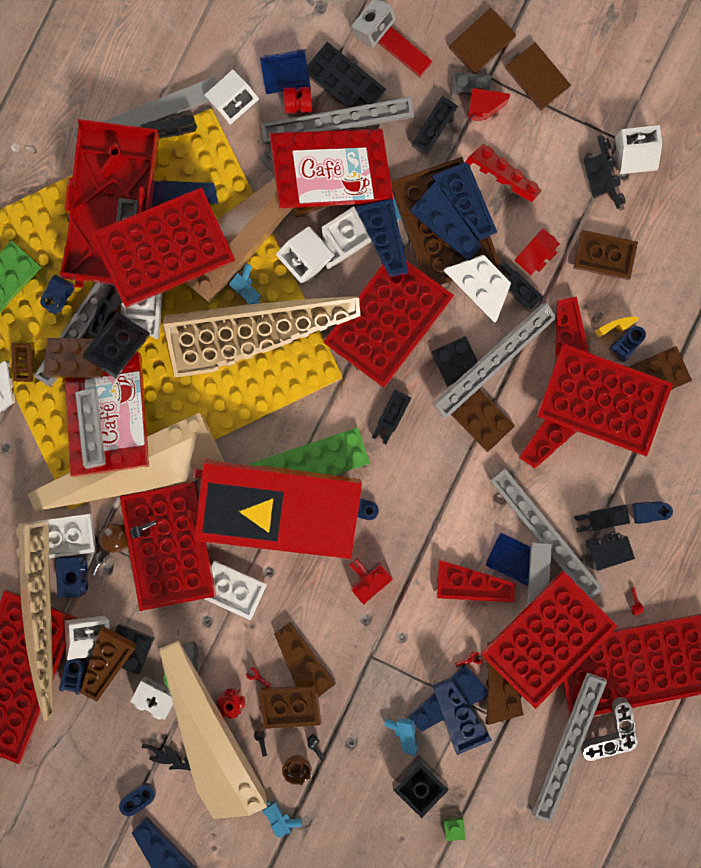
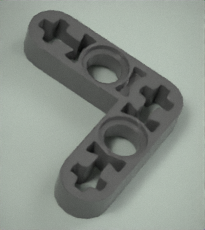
M616 698L612 703L616 733L584 741L580 750L585 759L596 760L629 752L637 747L638 740L633 710L626 698ZM622 705H624V706H623V712H624V714H622L621 711L619 710V709H621V706H622ZM629 721V725L627 727H620L622 722ZM625 735H628L629 738H630V739L628 740V743H626V742H627V739H626V736H625ZM613 742L611 748H604L606 743Z

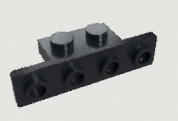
M600 134L597 136L601 154L583 161L593 198L612 192L616 209L621 211L624 210L623 204H626L624 194L620 193L619 190L621 182L618 174L615 175L614 167H616L613 156L610 157L609 149H611L609 139Z

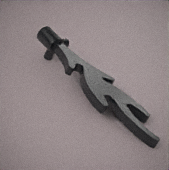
M143 744L141 746L159 756H150L149 760L161 764H173L169 767V770L183 769L191 771L188 758L184 757L183 763L179 755L169 746L165 745L163 747L167 754L152 745Z

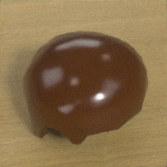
M108 524L101 529L99 544L103 550L114 553L121 552L128 547L124 525Z
M294 755L284 762L282 775L285 781L292 785H303L306 780H311L312 766L304 756Z

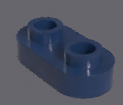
M360 498L357 517L365 520L375 519L379 513L377 504ZM367 507H371L373 509V512L371 514H367L365 512Z
M144 783L128 793L119 804L120 812L125 816H133L148 806L156 796L155 787L150 783ZM144 790L149 791L150 795H145ZM128 801L133 802L134 806H129Z

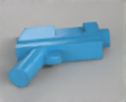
M244 264L241 276L237 273L233 280L229 281V285L249 305L259 304L258 300L261 296L250 286L253 283L249 278L252 266Z
M387 718L384 726L395 730V735L397 737L400 736L403 753L415 756L419 746L416 743L414 721L410 718H399L395 722Z
M268 800L267 808L262 809V812L271 823V828L276 837L281 838L283 835L290 833L291 827H302V819H290L287 813L283 815L276 800L271 803Z

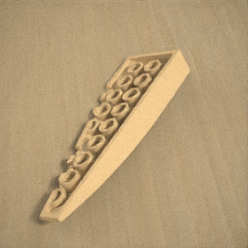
M359 297L279 301L166 315L164 328L174 376L182 377L215 372L219 370L220 366L236 364L237 361L245 358L249 359L260 352L264 353L291 343L294 339L304 338L318 330H325L328 326L338 325L359 317Z
M198 413L147 436L149 467L80 477H71L69 473L28 493V497L34 510L39 511L185 484L200 479L192 477L193 468L203 469V463L206 458L224 462V459L204 415Z
M49 522L18 523L16 536L19 538L17 557L20 563L21 606L25 641L44 721H48L54 716Z
M176 641L161 648L159 651L195 788L213 819L250 816L267 808L266 791L180 642Z

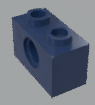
M85 556L56 558L57 598L81 597L86 594V591H88V580L85 579V572L88 570V563L85 560ZM70 572L76 574L75 581L70 579Z

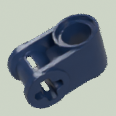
M55 274L50 279L40 299L42 307L54 314L61 312L68 298L73 293L74 283Z
M640 326L629 328L608 350L616 353L621 358L620 361L625 362L646 338L645 330ZM632 331L637 332V334H638V339H637V340H633V339H632V337H631Z
M661 501L632 504L635 524L667 520L673 514L671 505ZM664 508V511H662L661 514L658 513V510Z
M86 658L72 659L65 663L59 691L63 692L66 690L80 695L87 667ZM72 662L77 663L79 669H75L72 665Z

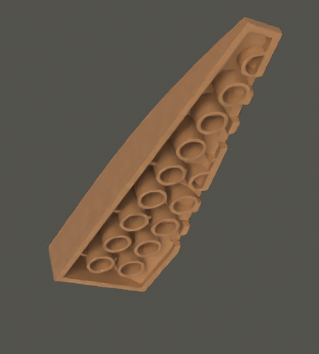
M275 178L217 219L235 258V262L186 282L210 304L213 303L229 284V281L235 277L244 264L247 263L293 209L278 207Z

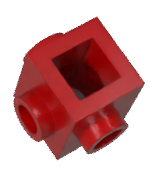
M230 688L220 694L219 699L216 700L218 710L221 711L222 717L227 716V719H233L241 715L243 708H245V697L242 696L241 689L235 690V688Z

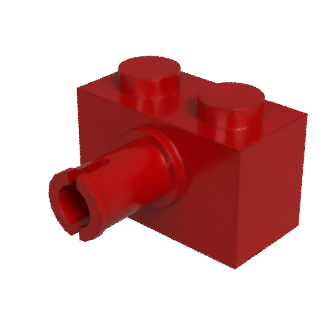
M543 228L514 261L531 276L536 270L540 272L547 263L544 262L546 259L550 261L558 253L555 249L560 243L556 240L555 236L549 234Z
M357 557L354 560L356 565L353 562L348 565L359 577V580L351 586V591L364 605L389 584L393 578L380 562L371 570H367Z

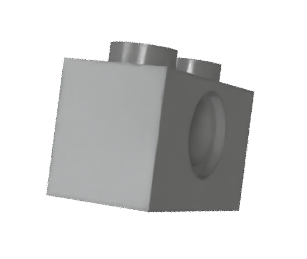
M372 0L354 21L351 28L357 40L373 48L396 20V16L391 5L381 0Z

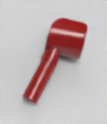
M633 587L631 592L635 604L630 606V610L634 616H637L644 612V607L639 602L636 588Z
M473 651L468 658L456 662L455 665L459 667L471 662L481 664L483 660L478 659L475 661V655L480 653Z
M256 667L250 668L255 672L254 676L246 673L247 679H256L267 688L271 686L270 683L259 675V670Z

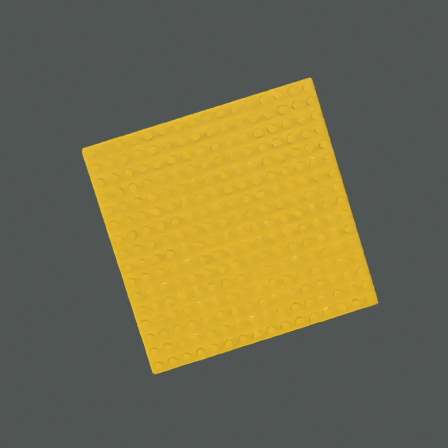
M207 109L194 116L195 123L197 124L195 132L159 139L155 181L214 183L219 204L210 205L216 219H219L251 196L253 191L213 110ZM73 174L0 209V252L10 241H13L42 267L0 313V364L4 361L10 362L8 369L12 381L11 343L16 341L35 343V374L45 359L47 338L60 337L95 284V282L85 281L83 288L74 287L73 293L59 313H51L40 304V299L50 279L55 274L59 275L61 271L69 225L67 221L68 213L65 211L68 178H72ZM273 232L246 263L252 266L249 278L253 283L250 286L260 294L261 298L258 300L260 303L303 300L305 298L294 275L276 256L280 247ZM242 267V269L238 272V274H239L240 276H241L243 267ZM186 283L163 292L159 339L149 336L138 350L142 357L147 436L201 413L205 417L214 440H217L340 380L342 374L329 347L323 343L325 339L321 331L318 330L310 333L309 336L294 339L293 342L264 353L260 352L249 359L245 358L237 361L236 364L220 366L219 370L215 372L175 377L164 328L165 316L249 305L229 284L212 304ZM122 303L119 304L117 309V312H119L120 314ZM87 333V335L85 336V339L96 338L89 333ZM20 348V351L27 352V348ZM19 356V359H27V356ZM19 364V367H28L27 364ZM19 372V375H28V372ZM34 377L33 382L13 381L12 390L15 399L54 480L69 474L65 378L58 377L52 387H49L36 377ZM82 502V503H77V504H72V505H66V506H67L68 509L72 510V509H75V508H77V507H79V506H81V505H83V504H85V503H87V502Z

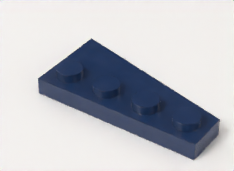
M462 163L432 176L433 181L437 183L478 241L497 234L494 222L468 163Z
M155 181L152 208L201 187L210 205L219 204L215 184Z
M436 182L410 210L413 216L466 261L470 260L481 247Z
M393 199L355 207L388 276L393 277L407 274L408 268Z
M465 664L450 677L469 706L487 697V688ZM434 692L408 715L421 732L444 720Z
M450 678L432 685L456 755L492 741Z
M148 817L133 829L132 835L151 868H196Z

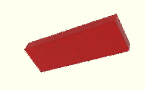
M391 26L377 42L419 78L432 64L431 59Z

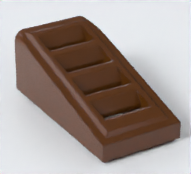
M20 341L11 343L13 381L33 382L35 343ZM20 348H27V352L20 351ZM19 356H27V359H19ZM19 364H27L28 367H19ZM19 372H28V375H19Z

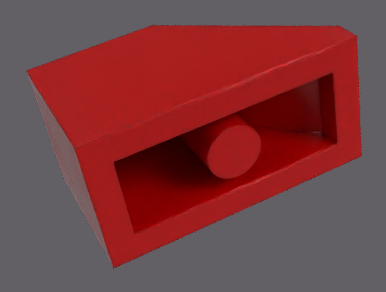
M473 88L470 95L467 118H471L473 121L487 120L507 105L510 94Z

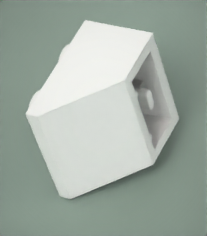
M234 70L230 71L204 95L229 126L259 100L248 84Z
M660 125L621 129L615 137L619 175L658 170L662 149Z
M307 227L287 241L276 254L300 283L311 281L335 255L311 227Z
M105 616L66 620V660L91 657L101 626L110 629L109 619Z

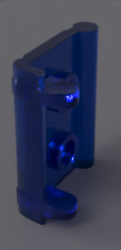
M297 49L295 51L260 57L266 94L284 92V88L295 87V89H299L300 87H311L305 54L306 49Z
M500 532L485 565L528 586L531 546Z

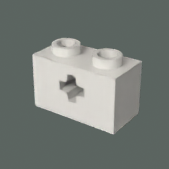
M146 676L141 680L130 701L137 709L146 710L154 718L163 720L169 715L174 705L170 689Z

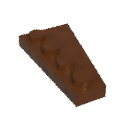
M288 622L274 633L296 686L317 684L319 698L336 685L334 679L291 622Z
M101 626L80 693L98 701L134 651L136 643Z
M487 662V716L485 723L491 725L524 715L519 693Z

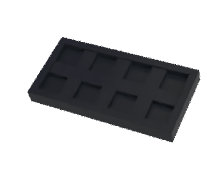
M328 42L324 44L303 70V74L346 108L377 103L386 92L384 86Z

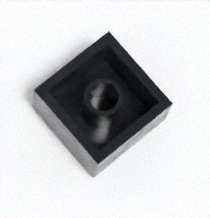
M615 531L603 534L604 537L600 539L596 537L585 540L586 543L580 545L587 567L596 571L635 559L628 536L615 533Z
M420 755L392 782L393 791L420 818H423L449 791L447 782Z

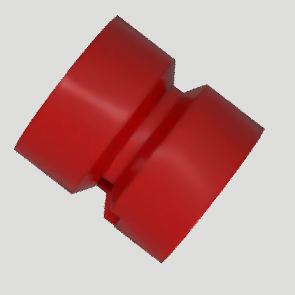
M295 87L284 88L285 114L296 113L298 110L301 113H312L311 87H300L299 90H296Z

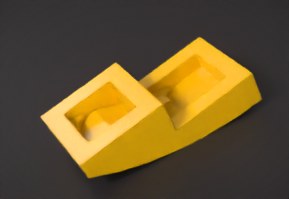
M632 316L617 319L594 332L597 337L606 334L613 328L619 333L634 324L639 318Z

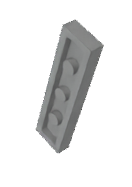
M92 388L75 392L83 466L88 469L106 465L97 390Z

